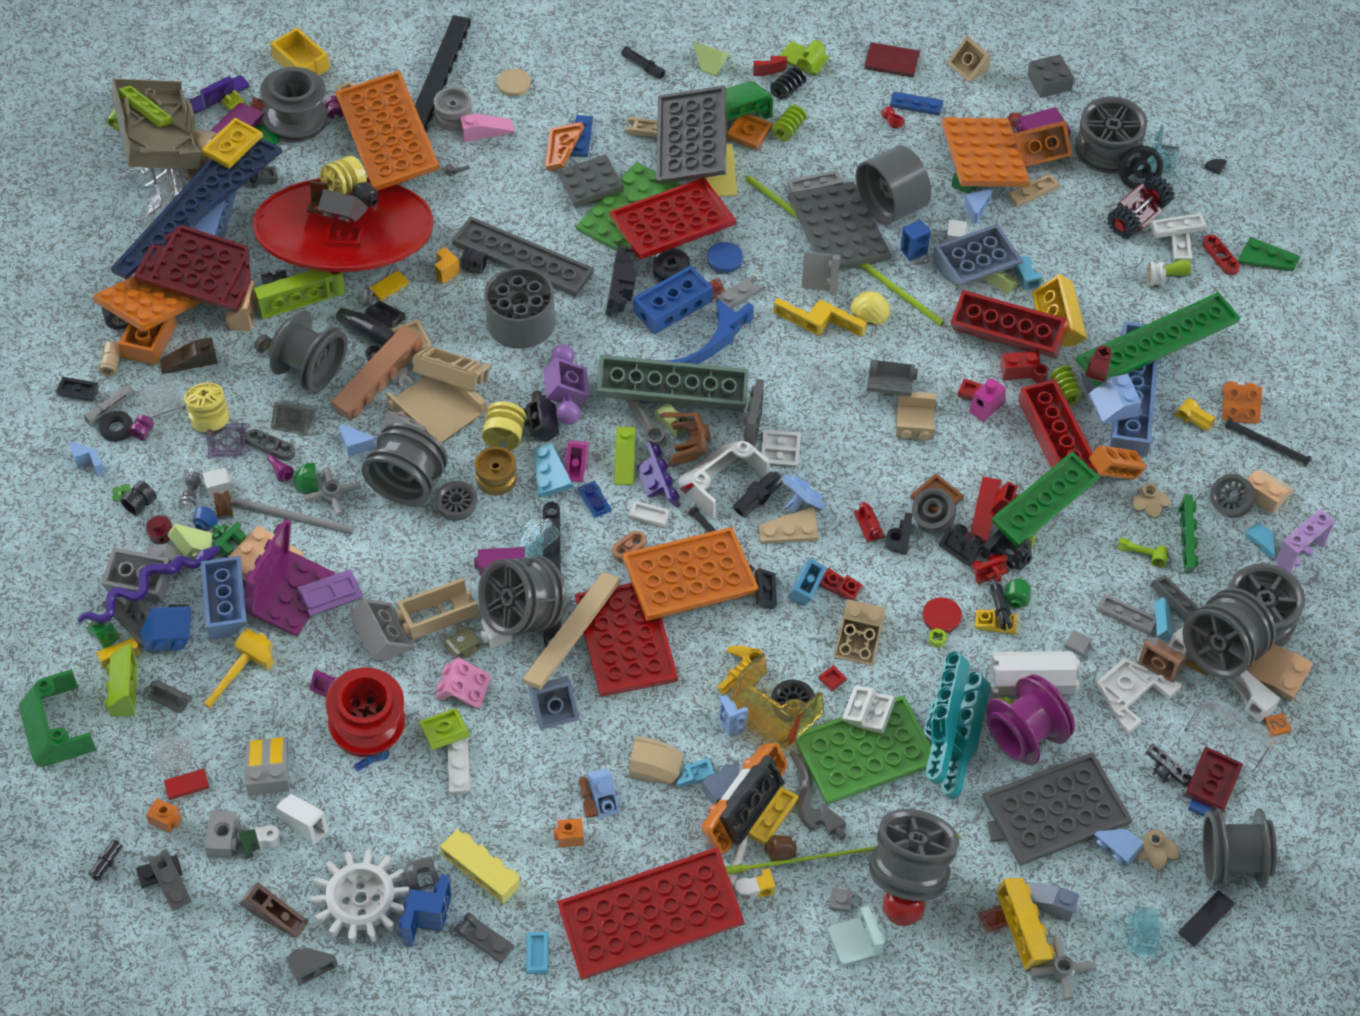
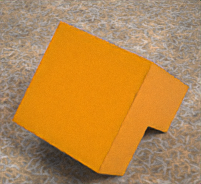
M445 247L436 252L435 276L438 281L444 284L460 273L459 259Z

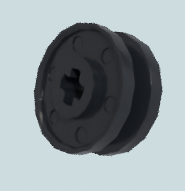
M676 248L656 254L653 259L655 279L660 283L689 267L690 258L687 253Z

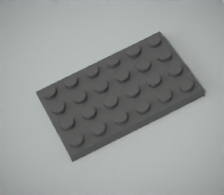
M725 85L658 95L657 183L664 184L726 175Z
M854 181L788 193V200L814 252L840 255L839 269L891 258V253L864 200L860 198Z
M1093 752L983 793L982 796L1019 866L1095 838L1097 831L1116 830L1132 822V818Z

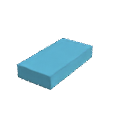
M527 932L526 974H548V932Z

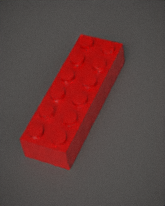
M965 290L961 292L950 322L955 331L1025 351H1039V355L1054 359L1058 358L1069 327L1066 318Z
M1056 379L1022 387L1018 402L1050 467L1053 468L1073 451L1097 474L1096 468L1089 459L1093 452Z

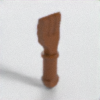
M582 776L579 778V785L582 791V798L585 799L583 802L585 817L598 816L595 802L591 799L592 794L590 793L588 779Z

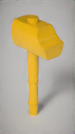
M247 628L238 637L234 647L241 656L203 703L206 707L210 708L218 700V697L249 660L267 670L271 668L274 664L271 655L273 646L263 633L259 632L257 634Z

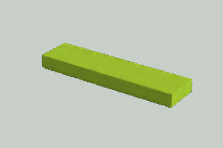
M132 86L117 89L121 99L124 100L128 97L129 105L158 127L173 124V117Z

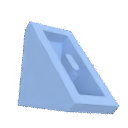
M987 189L966 194L964 206L973 223L977 224L990 203L992 190Z
M340 424V435L348 456L363 453L376 447L373 435Z

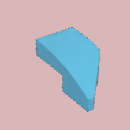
M1257 523L1245 532L1246 537L1258 544L1264 554L1271 558L1275 557L1274 534L1270 529Z
M705 758L690 765L686 764L685 771L681 779H678L677 784L679 787H684L702 782L710 774L714 775L715 772L710 758Z

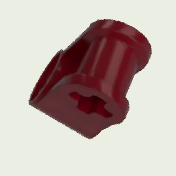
M1104 345L1097 347L1090 360L1085 377L1101 383L1104 382L1112 357V351L1109 347Z

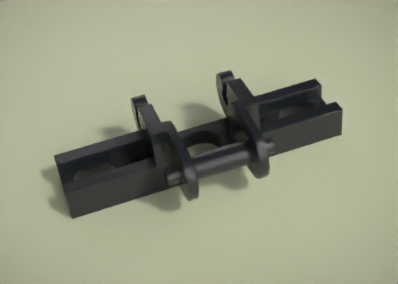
M1154 743L1151 744L1145 753L1156 762L1152 774H1158L1163 779L1162 783L1169 782V778L1173 777L1181 785L1187 787L1192 776ZM1168 761L1172 763V769L1167 766ZM1163 766L1169 773L1164 775L1160 771L1161 767ZM1182 777L1188 779V782H1185Z

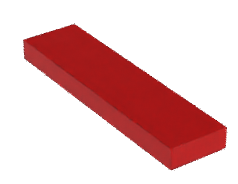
M983 476L970 533L980 536L983 542L986 543L992 526L991 519L994 517V511L991 508L996 493L1000 489L1001 480Z

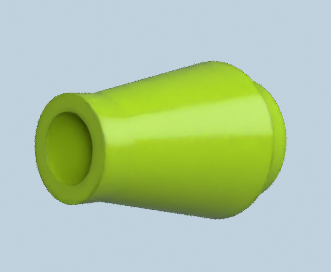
M1182 259L1164 266L1166 268V276H1187V274H1191L1189 260Z

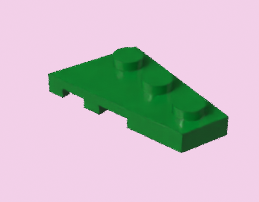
M1250 237L1238 262L1242 265L1250 264L1256 267L1265 266L1271 267V269L1294 271L1300 256Z

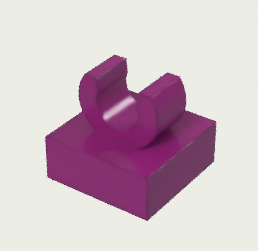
M316 670L313 672L309 690L326 697L330 686L335 681V677Z

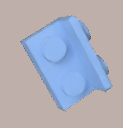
M724 695L719 700L718 717L728 736L733 734L736 736L741 735L747 729L749 710L747 707L737 710L735 702L730 701L728 695Z

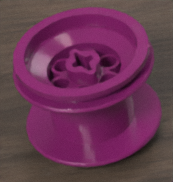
M1030 674L1017 681L1015 688L1016 701L1009 704L997 698L991 699L986 705V715L990 734L1000 749L1014 760L1027 765H1035L1040 760V747L1038 743L1046 738L1051 742L1064 744L1075 732V720L1069 705L1061 693L1045 678Z

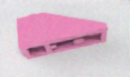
M471 114L460 117L461 131L465 142L515 133L512 120L508 118L483 114Z

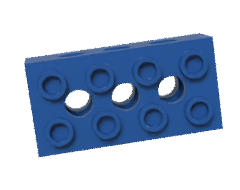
M690 265L633 298V312L655 335L713 301V287Z

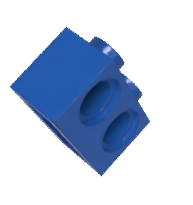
M922 220L903 227L900 250L908 261L928 254L931 231Z

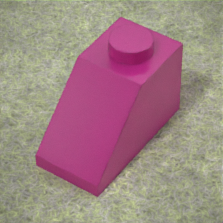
M570 440L568 442L565 469L571 481L583 482L590 442Z

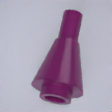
M273 455L267 457V461L272 465L278 481L283 482L291 479L294 473V469L291 466L277 460Z

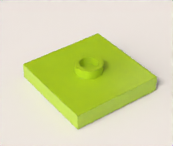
M457 708L418 721L431 750L470 737L469 731Z

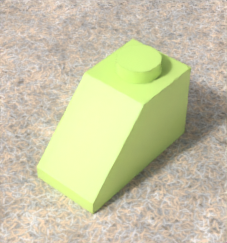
M174 524L168 533V537L180 552L193 560L199 551L211 547L212 544L211 532Z

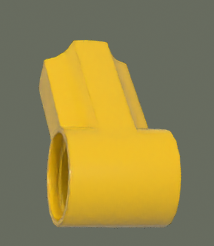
M1187 398L1175 412L1177 418L1185 420V423L1191 422L1206 432L1212 427L1216 417L1200 409L1199 404L1191 398Z

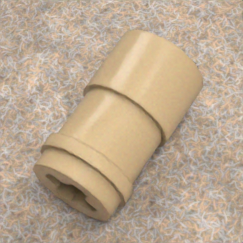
M109 341L105 343L102 361L99 365V372L104 376H114L118 370L117 366L121 358V351L117 342Z

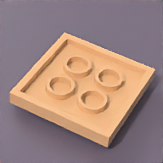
M259 525L228 556L241 557L242 576L245 583H247L245 581L247 573L255 568L254 564L257 557L265 552L266 542L274 537V534ZM290 545V551L302 557L304 556L302 551Z

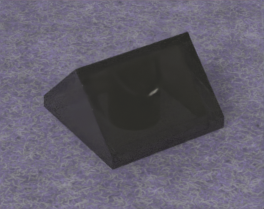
M285 399L274 402L271 429L307 436L318 406Z

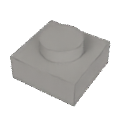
M832 887L829 909L850 913L853 891Z

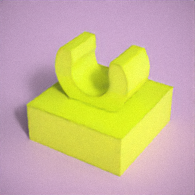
M233 90L232 94L225 95V98L221 100L222 104L229 111L239 103L246 105L245 100L235 90Z

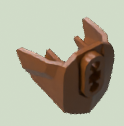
M663 412L660 414L661 418L690 419L671 423L673 430L684 428L690 431L691 438L683 444L674 445L675 451L679 453L672 456L671 461L667 464L668 467L695 461L701 455L707 454V443L711 442V435L708 425L704 424L699 413Z

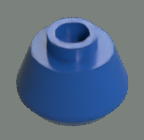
M202 506L195 509L193 523L196 529L208 531L218 524V517L212 509Z

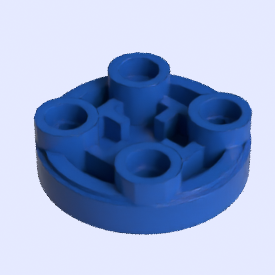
M719 242L709 248L707 262L716 273L733 272L742 266L743 253L737 245L730 242Z

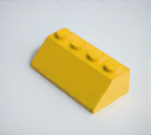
M1058 274L1032 291L1037 311L1067 319L1069 327L1062 347L1075 346L1087 339L1072 281L1062 274Z
M1024 878L1003 879L995 891L1025 971L1030 970L1031 967L1049 964L1053 960L1054 951L1051 944L1047 943L1045 937L1046 929L1043 924H1040L1038 919L1039 911L1037 905L1033 904L1031 900L1030 886L1025 884Z

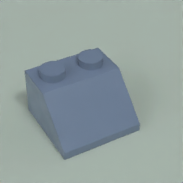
M567 676L547 681L541 690L528 686L531 703L540 730L579 720L571 681Z

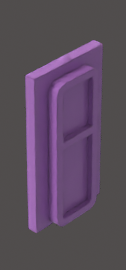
M351 569L297 587L309 617L363 597Z

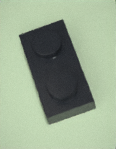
M62 377L56 392L58 396L93 402L99 385L97 382Z
M758 568L755 571V581L759 588L755 593L756 605L774 609L777 606L776 575L773 572Z
M170 856L179 876H182L183 873L178 856ZM165 861L157 864L159 869L167 866ZM150 863L136 868L141 888L159 883Z

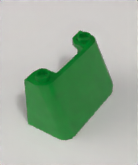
M747 81L726 88V121L753 112L757 117L762 115L764 119L773 116V97L754 81Z

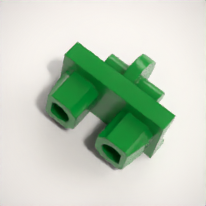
M238 521L227 532L226 530L229 528L227 524H224L222 527L216 524L212 528L214 532L212 539L216 540L219 537L213 546L217 545L220 548L219 553L225 557L234 550L228 543L231 539L240 545L246 538L245 533L240 529L241 524Z

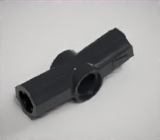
M771 471L759 482H752L747 488L746 493L733 505L736 513L746 518L758 505L762 506L765 504L771 494L783 484L781 475L777 471Z

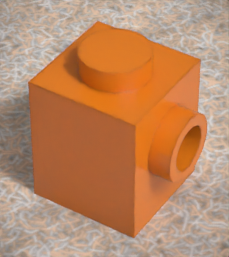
M156 798L146 814L150 825L171 833L173 828H177L181 822L179 808Z
M582 818L557 820L558 828L553 829L554 841H559V847L584 846Z

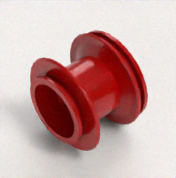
M361 667L345 672L330 686L325 705L328 715V728L332 739L343 751L354 756L371 757L384 753L393 747L399 740L405 727L404 695L394 677L380 669Z

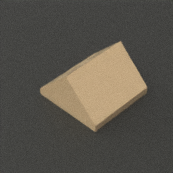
M966 35L947 64L967 81L971 82L989 70L991 55Z

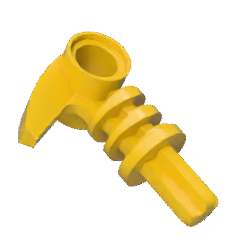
M739 645L727 648V653L741 657L742 661L734 667V670L730 669L727 671V678L717 686L719 693L726 695L733 689L741 671L739 687L753 673L762 670L764 654L760 649Z

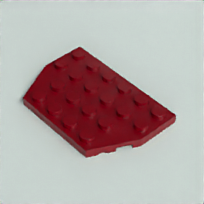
M180 225L172 233L164 236V239L168 240L164 245L153 244L149 247L134 275L136 281L237 313L251 283L248 246ZM155 249V253L149 257L152 250Z

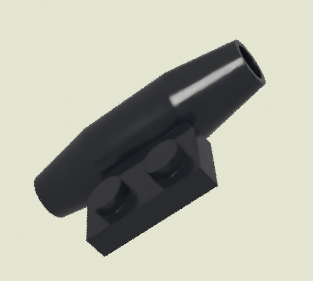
M377 301L367 308L365 314L346 308H340L336 313V320L349 331L372 343L383 346L395 334L389 327L394 328L406 319L404 312L381 301Z

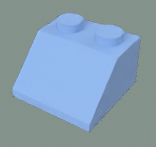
M1128 374L1110 377L1089 393L1102 424L1138 416L1142 402Z

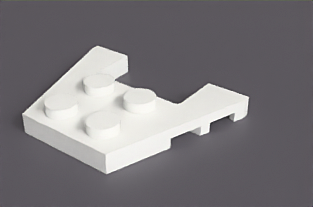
M1124 658L1102 676L1096 685L1125 733L1129 735L1141 724L1142 720L1131 712L1128 707L1152 687L1169 700L1181 690L1182 685L1178 682L1172 683L1164 679V676H1157L1147 671V668Z

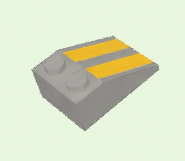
M287 737L246 741L245 786L248 796L290 791Z

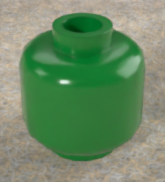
M1019 578L1008 582L1004 595L1006 603L1015 609L1027 606L1030 602L1031 586L1025 580Z

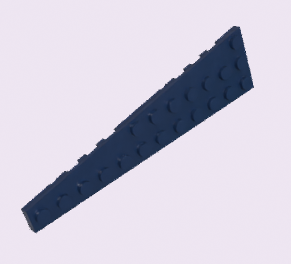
M260 139L231 168H227L210 159L111 267V272L127 280L137 271L150 246L153 244L164 245L168 242V240L164 239V236L172 233L180 225L191 228L194 224L198 223L200 219L283 153L282 148ZM155 249L152 250L149 257L155 253Z

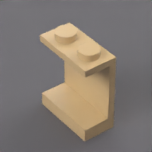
M912 392L911 396H898L896 436L903 439L920 438L924 441L934 439L936 393Z

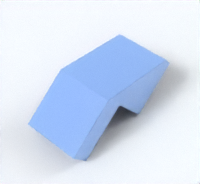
M75 442L69 443L77 467L92 462L97 476L105 474L96 449Z

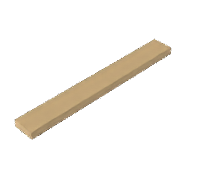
M605 572L601 573L523 677V684L538 690L543 688L620 584V578Z

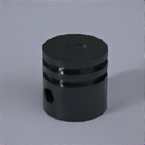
M465 249L461 258V269L483 274L487 265V253Z

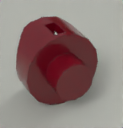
M156 516L147 522L146 532L152 543L165 544L171 540L168 537V533L173 526L167 517Z

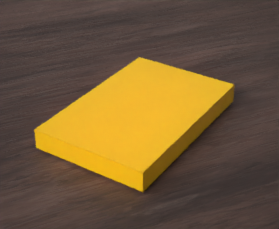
M234 118L201 149V153L219 164L231 168L263 137V133Z

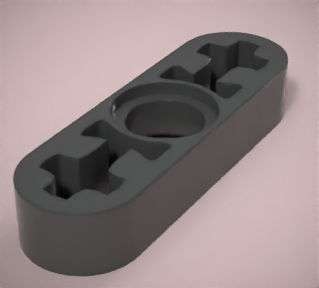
M251 429L245 435L247 444L262 452L273 455L283 461H289L295 457L294 446L284 440L258 429ZM268 443L276 444L273 448L265 447ZM290 450V453L286 452L283 454V451Z

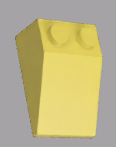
M726 144V175L705 177L719 197L737 195L732 144Z

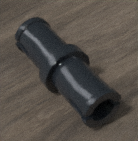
M112 839L104 853H100L97 863L88 873L92 879L100 881L108 867H112L115 857L123 848L119 841Z

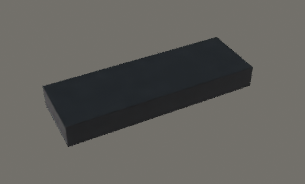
M1218 890L1179 930L1178 934L1192 946L1196 947L1234 907L1235 902Z

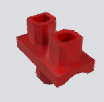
M993 554L989 556L987 562L982 563L979 560L973 562L972 569L977 584L979 585L991 579L996 583L1001 582V576L1009 573L1007 567L1008 557L1006 555L998 556Z

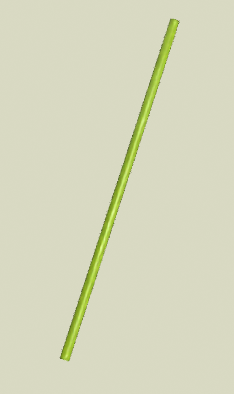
M751 175L746 178L748 183L798 219L791 205ZM868 263L859 265L937 325L941 326V324L945 323L943 319Z

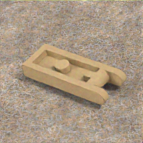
M629 117L627 122L633 124V127H626L625 133L657 138L658 120Z

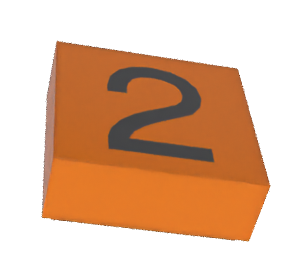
M1284 713L1264 718L1271 737L1291 733L1292 729Z

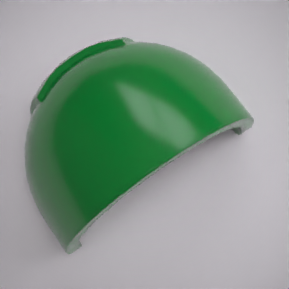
M315 463L304 464L297 470L294 477V486L298 492L310 494L319 491Z

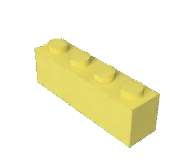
M457 829L440 846L443 857L502 904L520 888L519 875L512 869L508 870L499 858H493L484 846H478L474 843L472 837L466 832L462 833Z

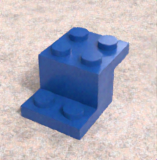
M441 874L439 882H435L434 893L411 889L409 897H405V914L399 920L400 938H403L404 946L413 947L417 928L443 932L452 896L449 875Z

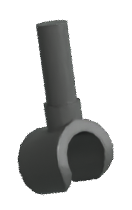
M447 164L445 166L447 169L445 173L452 177L451 173L456 175L457 172L469 170L470 166L455 168L452 164Z

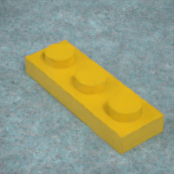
M781 786L749 831L748 836L765 846V842H769L770 837L775 835L793 809L799 796Z

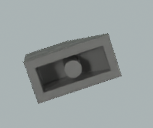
M306 947L301 950H295L286 957L288 967L299 986L338 967L335 955Z

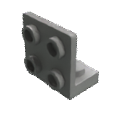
M805 252L801 287L830 290L829 295H836L840 255Z

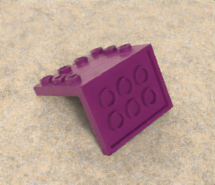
M285 518L282 524L278 523L274 530L275 535L272 540L268 539L263 555L257 557L254 570H250L245 577L247 582L244 588L246 590L244 599H246L245 608L247 614L299 637L310 617L302 603L297 587L335 575V572L290 551L292 521Z

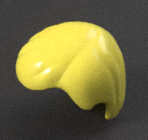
M875 291L860 293L854 298L850 306L853 315L875 325L884 323L891 313L887 300Z

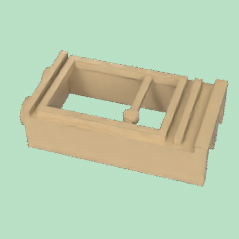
M429 345L414 355L412 359V365H414L412 372L475 391L476 383L481 385L482 382L488 380L491 364L486 363L483 365L480 361L476 363V360Z
M464 578L397 602L399 610L396 611L398 620L399 622L403 621L404 632L406 635L410 634L413 641H416V638L447 628L472 617H480L477 602H473L471 592H467ZM450 600L454 609L445 612L443 605L440 603ZM437 605V609L442 613L415 624L409 616L412 613Z

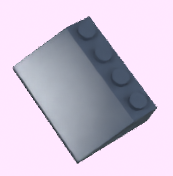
M998 224L936 245L933 254V261L940 272L959 286L1023 263V259Z

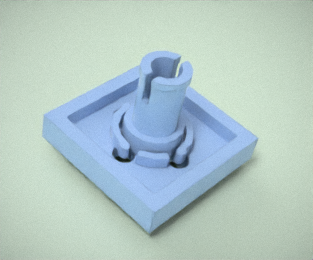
M788 474L783 477L782 481L795 491V495L785 505L791 512L795 513L804 501L820 509L827 504L822 500L823 495L816 490H812L809 487L810 484L803 478L800 479L796 475L792 477Z

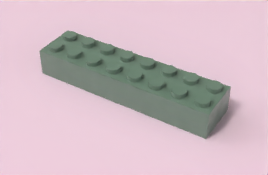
M600 355L596 397L744 411L747 405L749 369Z

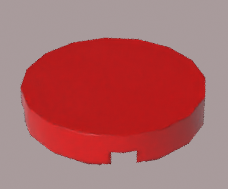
M944 597L928 601L924 606L922 614L924 624L930 630L941 629L945 633H950L957 629L962 617L958 604Z

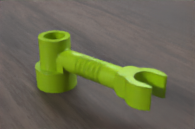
M1120 538L1117 550L1147 554L1152 556L1151 564L1157 567V563L1160 564V568L1166 567L1168 561V548L1166 546L1159 545L1156 549L1134 544L1127 538Z

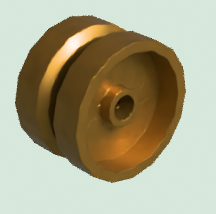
M494 446L482 450L476 456L474 462L477 486L481 491L497 496L506 494L514 488L517 482V467L515 456L511 451L504 447Z

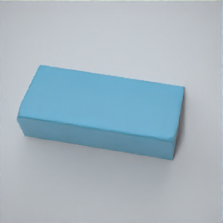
M1163 597L1154 603L1157 636L1171 641L1173 636L1171 607Z

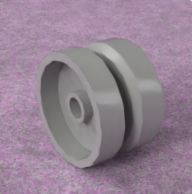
M448 87L435 95L434 110L438 126L448 131L461 130L460 117L472 114L471 96L467 91L462 88Z

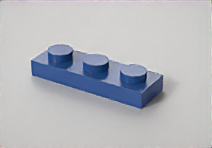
M893 91L890 107L939 116L943 105V100L895 91Z
M576 115L575 123L582 122L584 129L571 152V156L588 157L593 116Z

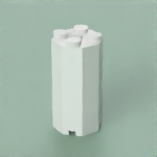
M1072 651L992 652L991 654L993 658L990 659V679L995 682V687H991L993 695H1016L1017 681L1030 674L1045 678L1061 694H1074L1075 691L1080 689L1079 679H1076L1077 671H1080V660L1076 658V654Z

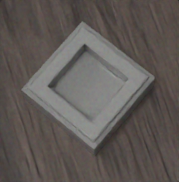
M1074 630L1064 647L1082 656L1092 639Z

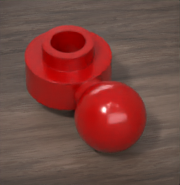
M892 107L883 108L881 115L887 119L890 127L896 129L903 127L904 117L895 114Z

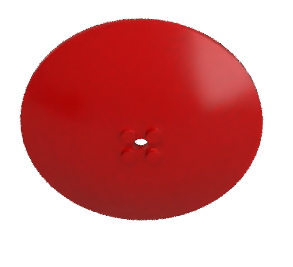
M320 178L299 182L272 194L259 206L253 219L254 235L258 243L268 253L298 267L328 272L370 270L401 261L417 252L426 244L432 234L434 223L433 214L428 204L416 193L398 184L378 190V203L374 207L367 208V211L356 222L349 221V223L340 221L337 217L329 219L322 216L323 214L308 213L307 208L311 202L310 183L311 181L321 182Z

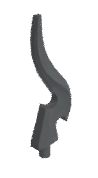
M793 751L789 754L795 762L800 776V791L797 803V813L800 820L813 831H815V825L821 823L825 826L828 835L835 833L840 840H843L847 836L843 831V828L846 827V822L824 804H821L817 809L811 807L812 779L810 772L804 762Z

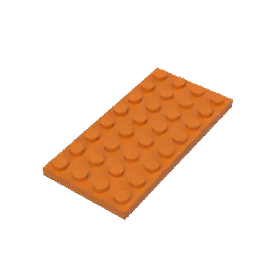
M400 70L335 92L370 183L377 191L440 170L438 160Z

